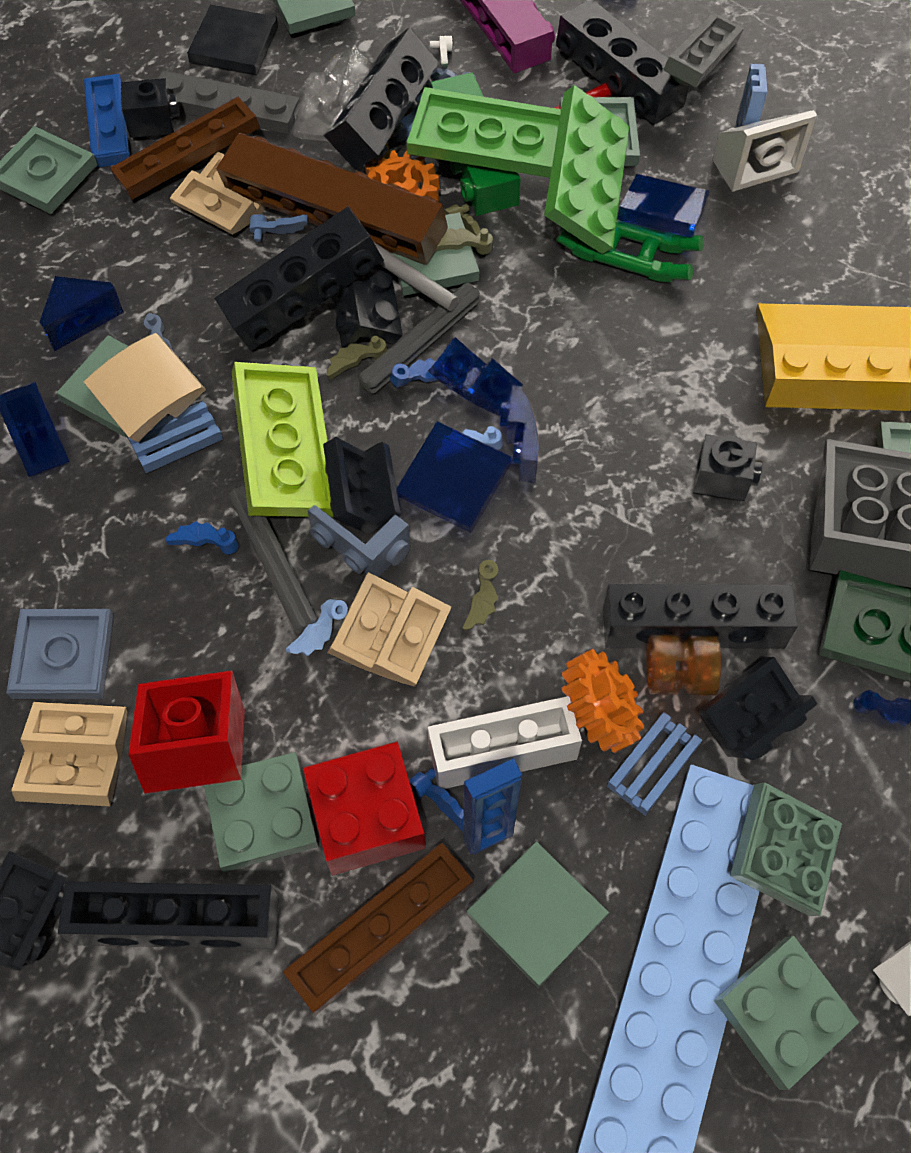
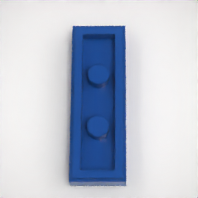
M120 74L84 79L90 148L97 162L95 168L116 165L131 156L128 129L121 107L122 80Z

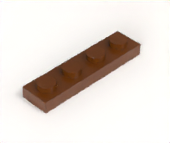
M238 96L110 167V170L115 180L129 198L133 200L232 144L238 133L248 135L259 129L260 126L256 115Z
M441 843L282 972L316 1016L471 888L474 880L445 845Z

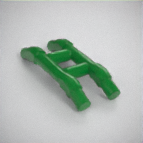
M618 219L613 248L603 254L564 228L556 239L558 243L572 250L571 253L583 260L604 263L648 276V279L658 282L691 280L693 266L691 264L653 261L657 248L667 253H684V251H702L704 247L702 235L673 234L666 231L663 233ZM621 237L643 243L638 257L616 251Z

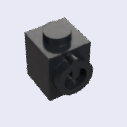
M166 78L121 82V107L130 138L142 137L147 140H156L174 132V117H180L179 104L176 93H169Z
M705 434L698 455L693 493L745 501L750 486H758L761 477L762 461L755 460L757 442L745 441L734 435H724L721 437Z

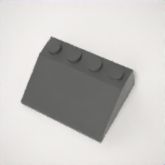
M831 439L826 440L811 535L810 570L837 575L840 570L885 583L911 588V453Z

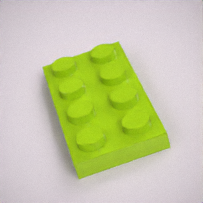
M234 362L231 373L248 516L309 517L307 511L313 505H316L328 516L333 517L330 507L331 497L328 476L325 471L326 462L323 444L327 442L316 367Z

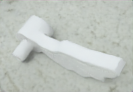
M439 36V41H430V48H440L441 69L445 70L448 69L447 52H452V36Z

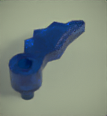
M871 690L862 692L854 699L855 709L862 714H867L877 709L881 716L891 724L898 722L906 726L911 722V700L898 697L890 701Z

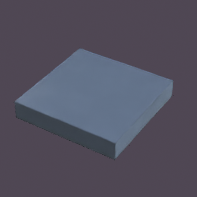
M20 609L6 692L11 699H103L114 616L111 610Z

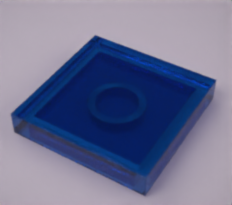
M636 174L619 207L617 219L691 238L695 234L706 207L710 191Z
M437 421L396 488L399 498L471 533L510 467L512 457Z

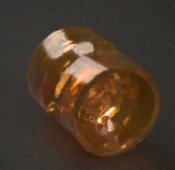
M650 635L646 657V677L649 694L677 695L679 690L684 688L688 695L716 696L721 678V650L717 636H689L685 642H681L677 635ZM676 661H682L681 670H676Z

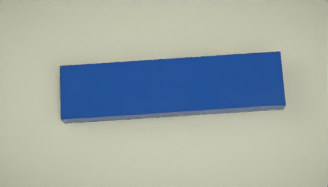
M514 758L464 781L463 840L470 854L473 853L475 855L512 837L514 834L522 782V773Z

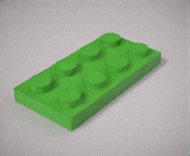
M573 85L563 95L544 216L603 254L612 249L614 244L629 125L599 104L592 96L587 95L576 85Z
M424 87L407 140V154L550 178L561 109Z

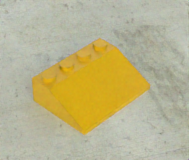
M757 304L756 312L765 407L911 411V307Z

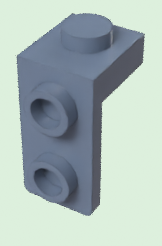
M313 505L307 511L311 526L310 533L313 538L325 548L332 546L342 554L344 562L358 574L362 572L367 574L369 572L379 577L391 564L393 566L398 565L409 552V525L397 515H394L364 544L316 505Z

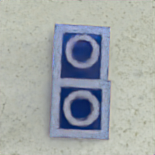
M456 337L447 344L427 370L463 398L497 416H500L523 386L520 381L493 358L485 363Z
M512 386L511 401L502 402L500 427H507L506 444L514 445L512 464L520 465L519 481L536 483L539 450L536 420L532 407L520 386Z

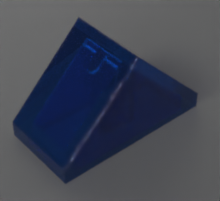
M55 276L39 322L50 346L54 351H57L123 314L124 311L116 289L111 282Z
M36 382L0 394L1 416L29 477L70 462L52 413Z

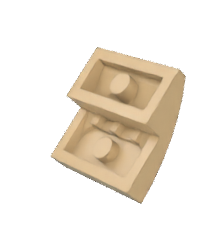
M217 152L200 174L193 170L190 171L172 194L170 200L173 204L233 235L250 224L251 215L261 214L267 207L255 203L224 186L216 169L224 154Z
M157 333L128 346L105 362L84 381L126 435L137 443L167 414L177 418L206 390Z
M368 572L328 653L382 677L415 686L451 610V606L414 587H411L406 592Z
M33 702L21 737V743L25 752L11 790L15 801L111 806L124 744L127 720L126 707Z

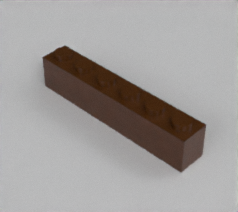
M238 133L216 168L226 188L255 203L293 217L307 215V222L318 226L349 206L373 242L389 252L425 265L430 261L448 229L443 204L433 197L419 196L407 192L393 183L384 184L370 179L362 172H350L336 167L330 161H319L305 156L296 149H285L270 144L262 137L256 136L253 138Z

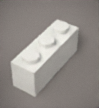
M562 697L429 726L428 744L438 786L447 789L464 785V781L513 758L521 772L577 760L582 739L576 726L574 712L568 711L567 705L571 703L570 697Z

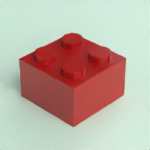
M232 670L138 684L128 756L144 794L241 780L245 709Z
M398 741L303 768L331 876L425 849L424 831Z

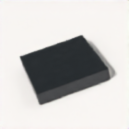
M210 4L187 52L189 63L257 75L278 28L277 16Z

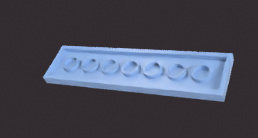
M692 764L687 771L576 1153H693L727 1021V1018L714 1000L738 978L760 892L730 877L754 785Z

